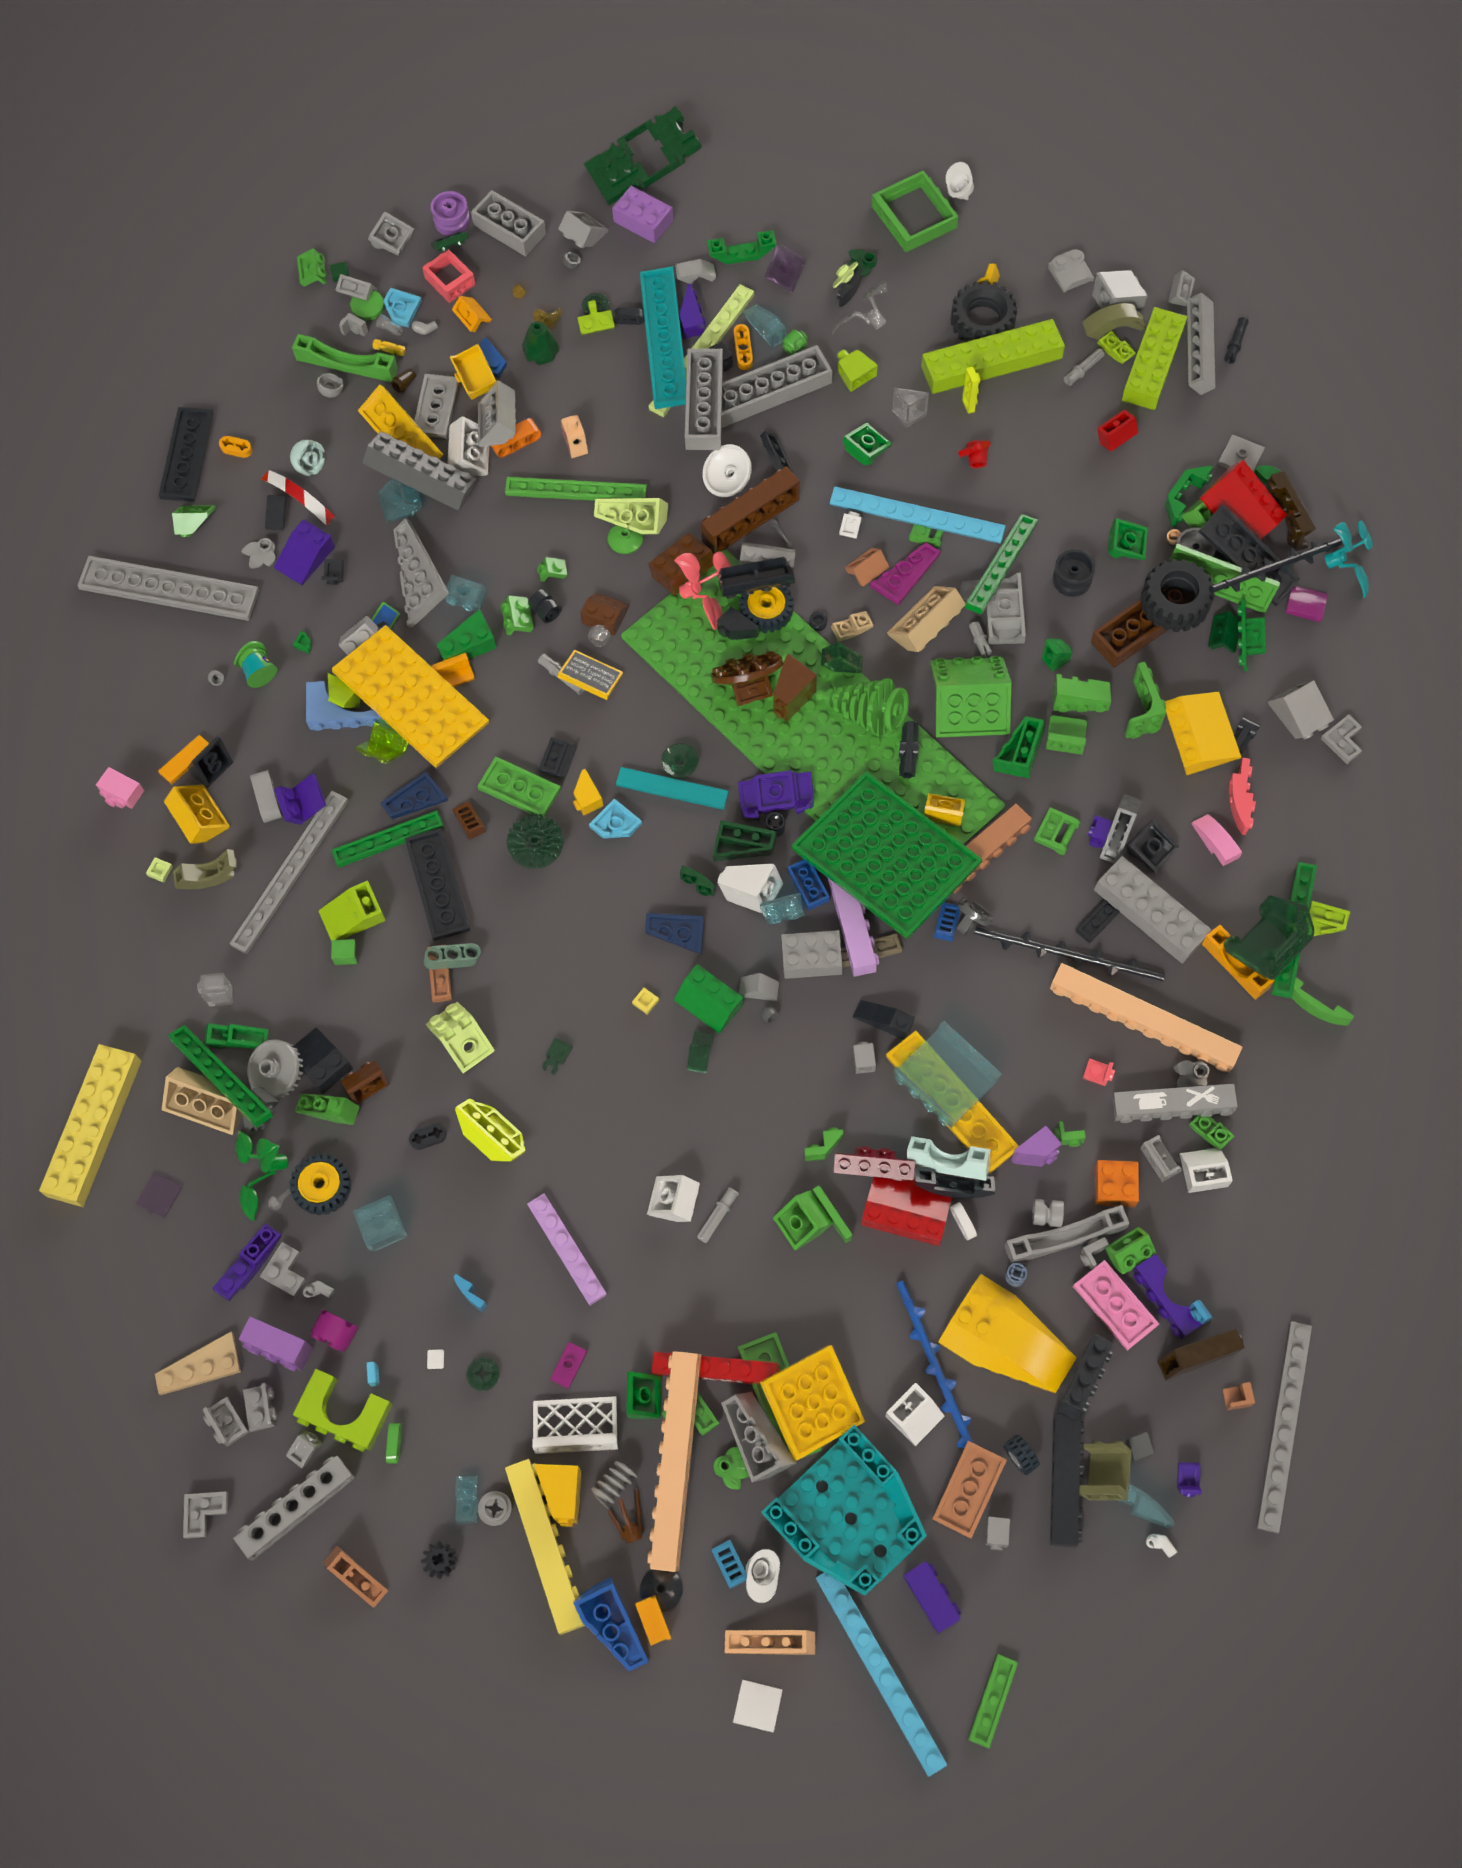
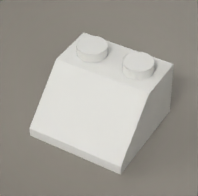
M684 1175L656 1176L647 1215L675 1222H691L700 1183Z

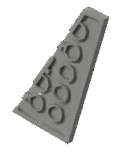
M405 518L394 529L396 548L399 551L398 564L401 565L399 573L402 594L406 600L404 608L408 614L406 622L408 627L413 628L449 592L411 521Z

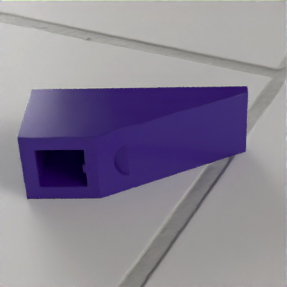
M691 283L687 286L680 311V326L684 339L702 335L704 327H706L705 317H701L700 314L702 313L701 305L696 302L698 300L696 290L692 289Z

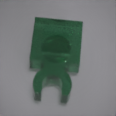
M554 1038L546 1053V1057L550 1059L543 1063V1070L552 1065L553 1069L551 1072L555 1075L558 1071L557 1064L561 1063L564 1065L573 1049L572 1045Z

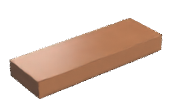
M435 956L428 957L430 960H437ZM449 968L429 969L433 1003L452 1000Z

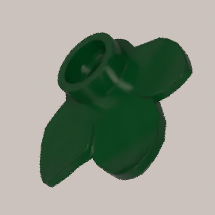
M861 249L848 251L852 260L846 265L850 266L854 262H858V266L854 270L861 271V277L867 276L871 272V268L877 265V257L872 252H865Z

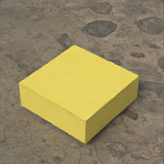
M643 988L632 1001V1004L648 1015L658 1003L659 998L646 988Z

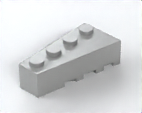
M752 1392L737 1394L722 1402L723 1409L752 1482L768 1479L796 1464L795 1459Z

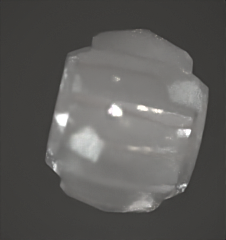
M595 625L588 632L589 641L596 647L606 646L611 638L610 631L604 628L605 626Z

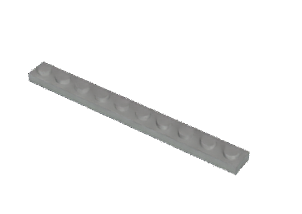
M334 791L330 792L325 800L326 806L316 813L230 942L233 948L245 954L249 953L348 804V798Z
M1293 1321L1289 1324L1256 1526L1257 1529L1277 1534L1280 1531L1312 1326Z

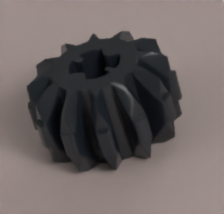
M440 1541L437 1542L436 1549L434 1545L430 1544L431 1552L423 1551V1554L428 1556L427 1559H421V1563L428 1564L423 1568V1571H430L429 1577L431 1578L437 1573L439 1580L442 1579L443 1572L449 1577L450 1572L448 1569L456 1570V1567L451 1564L458 1561L457 1557H451L456 1553V1550H449L450 1544L448 1543L442 1548V1542ZM443 1555V1556H444V1557H442V1559L444 1560L443 1564L439 1563V1564L436 1566V1565H435V1564H437V1562L435 1561L436 1557L440 1558V1557Z

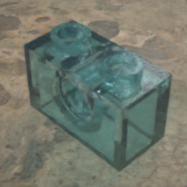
M451 575L446 586L449 592L445 597L446 602L453 606H461L468 611L477 612L487 596L485 585Z

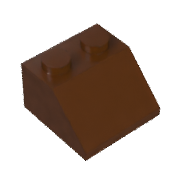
M595 593L587 598L580 612L582 624L615 635L629 608V604Z
M375 1060L363 1064L361 1069L355 1073L347 1074L341 1081L356 1105L390 1085Z

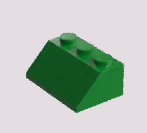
M698 964L684 979L674 998L676 1003L719 1034L743 1006V997Z

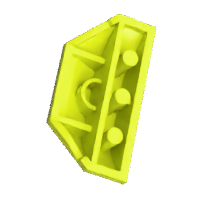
M472 1099L466 1100L455 1108L463 1135L491 1161H513L525 1152L522 1133L495 1108L483 1103L474 1102Z

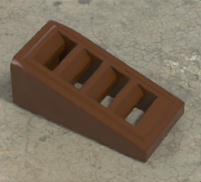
M469 801L452 809L469 840L486 832L484 825ZM467 807H468V809H469V810H467V811H465V812H463V813H461V814L458 813L459 811H461V810H463V809H465V808H467ZM469 813L472 814V815H470V816H468V817L462 819L463 816H465V815H467V814H469ZM473 818L475 819V820H473V821H471V822L465 824V822H467V821H469V820H471V819H473ZM477 823L476 826H474V827L468 829V827H470V826H472V825H474V824Z

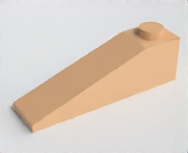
M725 1630V1653L815 1655V1632L808 1630Z

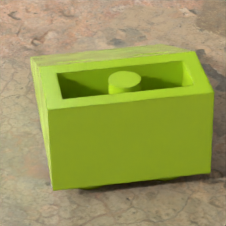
M368 880L349 888L318 910L331 941L343 940L386 921Z

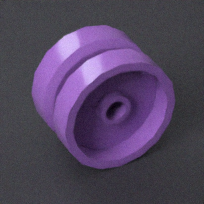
M446 191L438 194L433 199L431 212L434 226L438 232L449 236L468 229L470 215L467 201L463 195L454 191Z

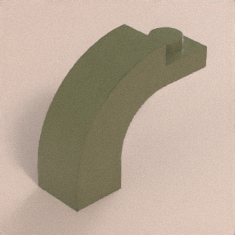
M1129 303L1114 304L1102 308L1082 322L1087 336L1097 340L1117 327L1128 326L1140 331L1146 327L1143 315L1136 311L1134 304Z
M227 849L216 860L205 864L181 863L173 871L175 888L203 889L230 880L234 877L233 870L237 865L234 850Z

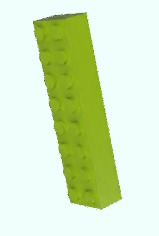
M1050 319L922 354L921 368L930 390L934 394L964 386L966 368L973 367L975 372L979 374L980 381L1062 359L1065 345L1054 320Z

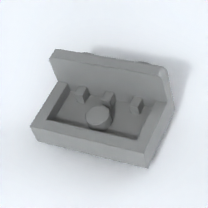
M225 1397L210 1408L205 1407L202 1409L205 1413L203 1419L209 1427L212 1425L215 1433H213V1436L219 1444L222 1443L228 1447L249 1433L228 1397Z

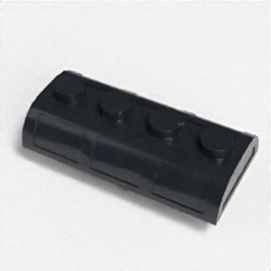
M785 557L720 568L719 574L721 575H717L721 594L726 598H734L737 596L736 594L742 593L744 595H751L757 590L766 592L778 586L780 588H787L790 584L795 583L794 572Z

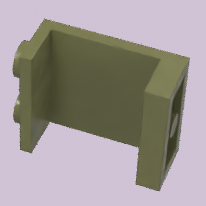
M1093 1441L1092 1444H1084V1449L1091 1453L1088 1485H1080L1079 1494L1087 1500H1128L1132 1450L1121 1441H1112L1108 1444Z

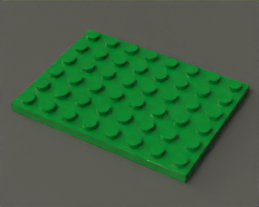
M867 771L791 845V849L907 940L982 863V858Z

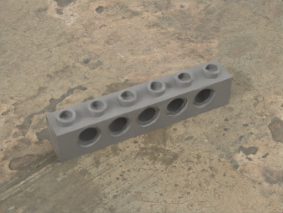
M329 1457L324 1461L322 1468L318 1471L310 1472L306 1476L307 1480L302 1484L294 1485L288 1491L289 1494L275 1500L271 1505L272 1508L267 1512L259 1513L254 1518L255 1521L249 1526L245 1525L237 1531L238 1535L233 1539L248 1559L252 1561L355 1479L340 1457ZM331 1473L333 1476L332 1481L324 1484V1476ZM311 1487H314V1496L311 1498H307V1490ZM293 1501H297L298 1508L290 1512V1504ZM275 1515H280V1523L278 1525L273 1526V1517ZM262 1528L263 1536L256 1540L255 1532Z

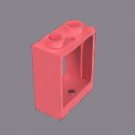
M449 249L422 267L425 279L449 303L476 285L474 274ZM451 263L462 275L446 286L435 274Z

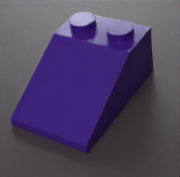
M303 519L292 531L274 568L300 585H303L335 548L332 537Z

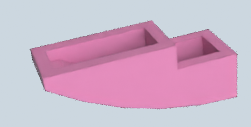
M1209 814L1191 823L1210 853H1215L1223 866L1240 858L1242 851L1236 842Z

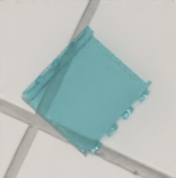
M945 1021L938 1026L937 1031L899 1068L896 1067L894 1069L895 1080L900 1085L904 1084L914 1098H919L924 1102V1107L929 1112L933 1111L938 1115V1120L950 1128L1000 1080L1002 1075L1000 1071Z

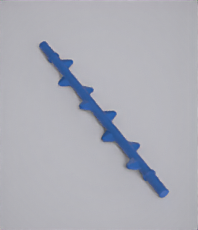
M899 1281L896 1285L903 1299V1305L906 1306L915 1327L909 1337L910 1339L921 1341L930 1362L925 1372L926 1374L936 1376L946 1400L940 1408L941 1412L952 1414L961 1435L956 1445L958 1448L965 1449L967 1442H972L966 1428L971 1422V1418L960 1414L951 1390L957 1383L955 1380L945 1379L935 1355L940 1346L939 1344L930 1343L920 1318L926 1312L925 1309L914 1306L913 1299H911L904 1281Z

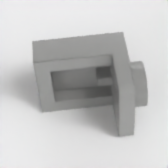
M1098 1237L1087 1242L1088 1246L1084 1247L1081 1251V1260L1085 1266H1089L1090 1270L1094 1269L1097 1265L1093 1255L1105 1250V1247L1109 1245L1105 1237L1100 1240Z

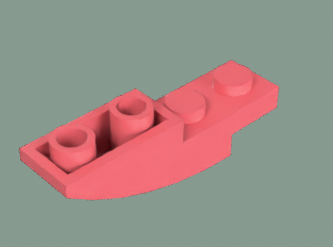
M1242 758L1238 774L1233 773L1229 781L1231 812L1242 835H1246L1248 829H1252L1254 818H1251V812H1254L1256 801H1253V793H1249L1250 783H1247L1248 777H1251L1252 766H1249L1250 759Z

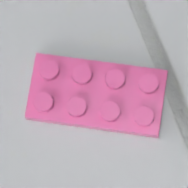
M1105 1260L1073 1285V1288L1127 1351L1159 1325L1157 1320Z

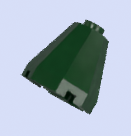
M539 321L531 323L522 344L527 361H535L537 365L554 361L555 354L559 352V346L554 334L545 323Z

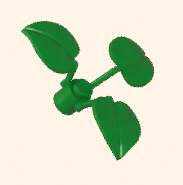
M238 1131L236 1138L237 1158L243 1164L248 1163L249 1158L259 1159L260 1168L266 1173L250 1182L248 1186H242L240 1190L239 1201L244 1214L250 1220L256 1221L258 1197L252 1186L270 1175H275V1171L287 1169L288 1160L285 1154H277L279 1145L265 1138L259 1139L256 1148L257 1155L251 1152L253 1145L250 1137L244 1131Z

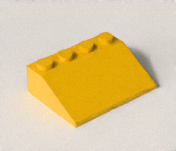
M1219 692L1186 695L1165 701L1166 715L1186 775L1241 758Z

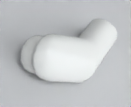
M1151 1534L1146 1539V1544L1149 1548L1163 1549L1168 1558L1177 1553L1165 1535Z

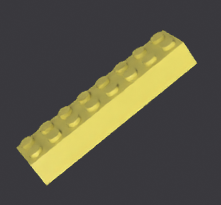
M101 1044L98 1045L39 1191L46 1197L84 1207L142 1062L136 1054Z

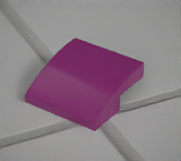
M1294 586L1290 591L1285 613L1321 623L1328 594Z

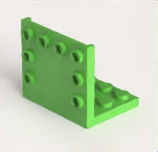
M956 657L953 660H946L944 658L930 660V668L936 689V737L1010 734L1011 680L1003 657H972L971 659Z

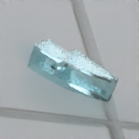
M1129 1484L1128 1500H1117L1131 1505L1129 1514L1168 1529L1174 1527L1175 1522L1154 1499Z

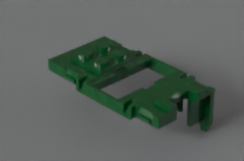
M677 106L671 108L672 110L662 116H654L656 120L654 123L649 119L617 139V146L611 143L610 149L600 155L597 154L583 163L608 205L618 201L630 186L639 190L645 189L685 164V158L702 148L693 130L684 134V117ZM646 130H649L655 141H660L662 144L660 149L670 163L650 177H648L639 161L637 163L633 161L631 156L634 153L627 143Z

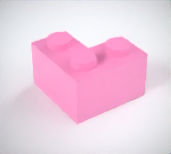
M108 767L96 784L100 790L99 794L105 798V802L112 807L116 805L121 809L125 806L132 809L144 793L140 783Z

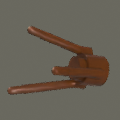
M638 1489L634 1490L637 1526L635 1522L630 1523L621 1498L618 1499L626 1523L623 1528L613 1512L608 1510V1514L618 1529L622 1540L625 1539L627 1544L643 1538L641 1533L644 1532L642 1526Z

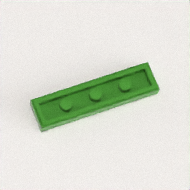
M997 1654L968 1738L969 1741L988 1749L990 1748L1018 1662Z

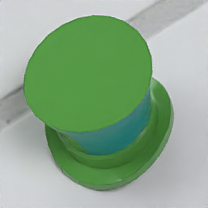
M251 641L246 643L236 655L234 664L236 667L243 669L248 686L258 688L266 685L275 677L277 667L267 658V649L261 642Z

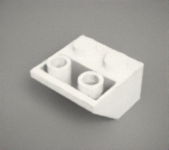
M1213 1148L1180 1153L1188 1193L1225 1188L1233 1181L1228 1160L1221 1150Z
M915 1383L886 1412L885 1417L916 1447L944 1418V1415L931 1397Z

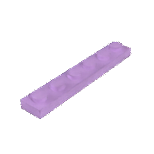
M542 1194L527 1203L589 1306L607 1295L546 1195Z

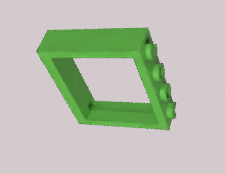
M924 170L872 195V208L905 253L957 228L959 218L956 211L951 208L949 201L942 196L940 189L933 184L931 177H928ZM921 187L945 220L910 236L887 203Z

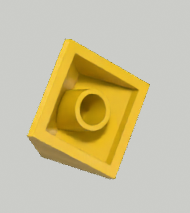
M928 793L924 815L935 823L961 827L965 800Z

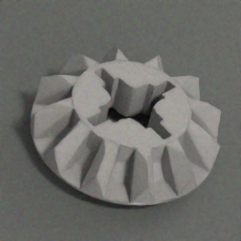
M499 1491L485 1494L478 1505L479 1517L490 1526L502 1525L509 1519L512 1512L510 1499ZM497 1500L498 1507L504 1510L497 1511L493 1518V1512L486 1507L494 1506Z

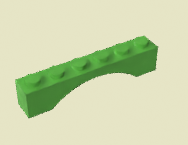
M301 334L297 335L292 346L297 361L387 382L393 380L398 370L395 356L382 353L372 355L349 354L331 348L313 337Z

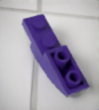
M264 1224L241 1250L239 1258L213 1286V1291L230 1302L241 1288L244 1289L253 1279L278 1243L281 1234L267 1224Z

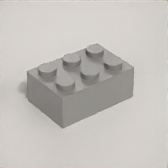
M839 930L781 935L785 979L842 975Z

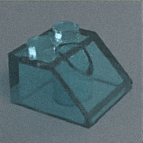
M393 478L377 493L387 523L411 517L423 506L417 490Z

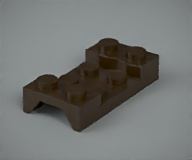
M1285 471L1272 474L1266 489L1287 514L1284 518L1286 526L1290 530L1287 542L1296 551L1308 548L1304 537L1313 532L1316 527Z

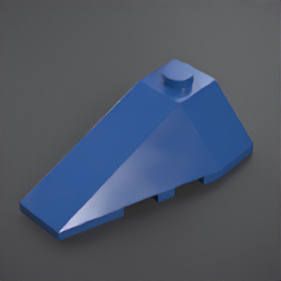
M612 1577L590 1587L573 1601L582 1623L596 1635L598 1640L611 1651L629 1672L649 1662Z

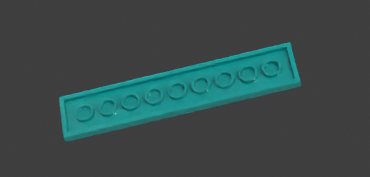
M672 266L640 272L654 407L655 409L686 405L687 379L674 269Z

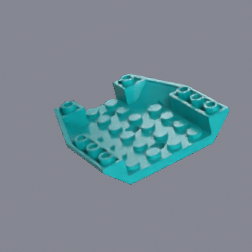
M855 1425L841 1436L839 1441L779 1498L776 1497L761 1512L805 1562L864 1596L877 1586L927 1536L899 1473ZM819 1481H825L828 1484L826 1492L821 1493L817 1491L816 1484ZM848 1513H854L857 1516L855 1524L849 1525L846 1523L845 1516ZM882 1545L886 1548V1555L884 1557H877L875 1555L874 1548L876 1546Z

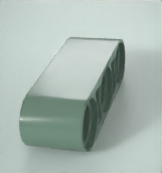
M474 943L432 946L425 951L423 963L426 968L431 970L470 967L477 964L481 950ZM467 953H473L475 957H469ZM453 954L456 956V958L451 959L448 957V955ZM435 956L437 960H430L428 957Z

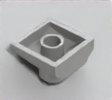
M384 211L370 233L368 240L377 249H385L399 255L408 243L414 228Z
M1074 249L1058 255L1048 265V269L1064 293L1082 284L1094 281V277L1084 261V253L1080 250Z

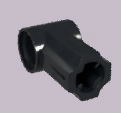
M1245 716L1239 723L1234 735L1240 754L1243 753L1249 741L1255 737L1261 726Z

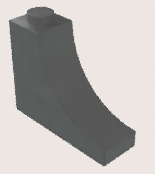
M1124 794L1100 855L1101 859L1114 864L1120 859L1142 800Z

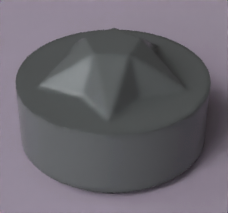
M567 252L563 257V264L569 269H576L580 264V257L574 252Z

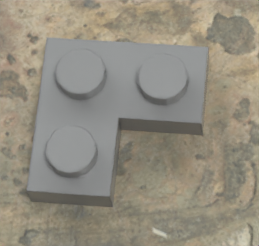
M1347 715L1322 735L1321 740L1348 764L1362 752L1350 739L1361 730L1362 726L1350 715Z
M282 1242L260 1277L289 1295L296 1297L306 1281L305 1278L290 1270L300 1252Z
M228 1492L184 1494L183 1538L206 1537L207 1516L228 1514Z

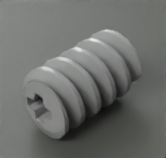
M616 1461L614 1463L616 1470L613 1468L608 1469L611 1476L603 1475L605 1483L598 1481L599 1489L594 1487L591 1489L595 1498L607 1509H609L607 1502L615 1503L613 1495L621 1496L618 1489L626 1490L624 1482L632 1484L630 1476L637 1478V1475L624 1463Z

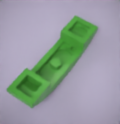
M1298 978L1295 979L1292 999L1301 1008L1326 1022L1344 1026L1349 1025L1354 1018L1352 1014L1338 1005L1334 1011L1301 990L1300 988L1304 982Z

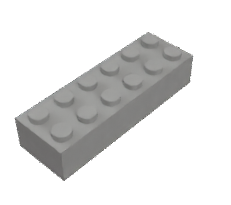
M723 349L687 350L686 450H721Z
M1123 856L1102 876L1094 888L1095 892L1107 900L1114 908L1118 909L1120 913L1182 964L1203 943L1206 935L1212 931V929Z

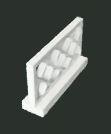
M616 1397L533 1401V1450L535 1454L618 1449ZM604 1403H612V1410L607 1415L599 1410ZM583 1404H589L593 1408L586 1417L578 1411ZM568 1405L572 1411L564 1418L557 1411L562 1406ZM538 1407H548L551 1412L543 1419L538 1414ZM595 1412H598L603 1417L597 1426L588 1420ZM574 1413H577L583 1419L576 1427L568 1422ZM554 1414L562 1420L555 1428L547 1423ZM608 1421L613 1426V1433H603L599 1428ZM587 1422L593 1430L589 1434L583 1435L578 1430ZM566 1423L572 1431L567 1436H562L557 1431ZM545 1424L551 1432L547 1437H538V1430Z

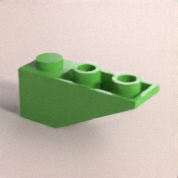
M301 1093L295 1112L335 1123L354 1125L360 1106L343 1097Z

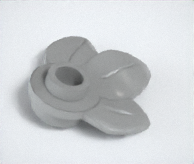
M263 538L259 542H251L242 549L243 554L250 556L249 567L251 569L259 568L263 564L270 567L275 561V545L268 538Z

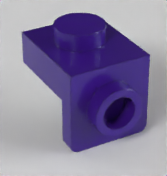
M1178 1462L1177 1488L1183 1496L1194 1497L1195 1495H1201L1199 1463Z

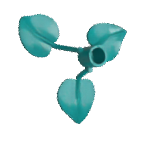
M1360 520L1358 521V531L1362 540L1353 545L1351 542L1352 536L1347 524L1341 522L1333 530L1340 536L1345 546L1325 555V562L1329 569L1339 566V568L1354 567L1362 588L1363 598H1365L1369 590V581L1362 566H1358V564H1344V561H1347L1346 552L1353 551L1354 548L1363 543L1367 550L1372 549V538L1367 531L1366 525Z

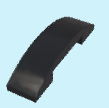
M915 1167V1184L931 1193L954 1198H979L995 1194V1180L993 1176H987L986 1181L935 1175V1169Z

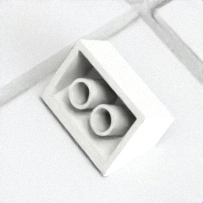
M462 416L450 424L448 464L453 465L462 472L469 473L471 476L488 475L489 446H478V424Z

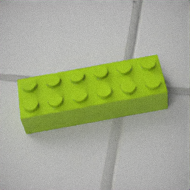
M1154 307L1126 383L1122 401L1152 410L1156 409L1188 316Z

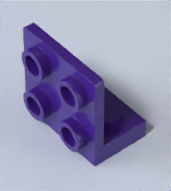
M314 774L309 775L292 789L281 786L274 789L285 822L301 825L326 806Z

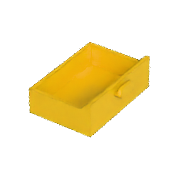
M478 344L456 356H450L457 371L454 375L458 383L462 382L471 400L488 392L497 382Z

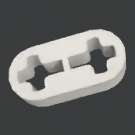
M958 1202L950 1206L951 1213L965 1239L968 1241L976 1237V1230L962 1204Z

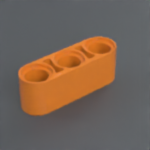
M526 419L516 424L515 436L505 444L491 445L499 458L505 457L537 441L541 437V432L533 419Z

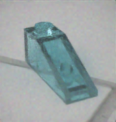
M758 304L743 311L746 319L772 348L783 342V338L786 336V326L776 315Z

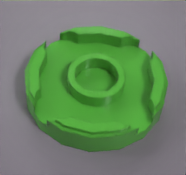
M374 290L371 291L368 302L352 297L350 302L353 315L363 321L376 319V316L381 315L385 308L383 297Z

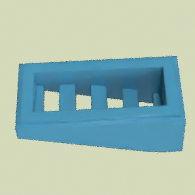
M731 1540L711 1549L729 1589L746 1582L747 1573ZM727 1548L730 1549L729 1553L719 1557V1552ZM733 1555L734 1560L723 1565L722 1561ZM737 1563V1568L726 1572V1568ZM739 1571L742 1575L730 1580L729 1576Z

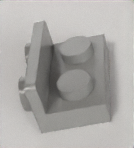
M261 1383V1386L243 1390L249 1431L253 1432L275 1427L274 1420H277V1412L275 1407H272V1400L274 1399L273 1388L269 1387L266 1383Z

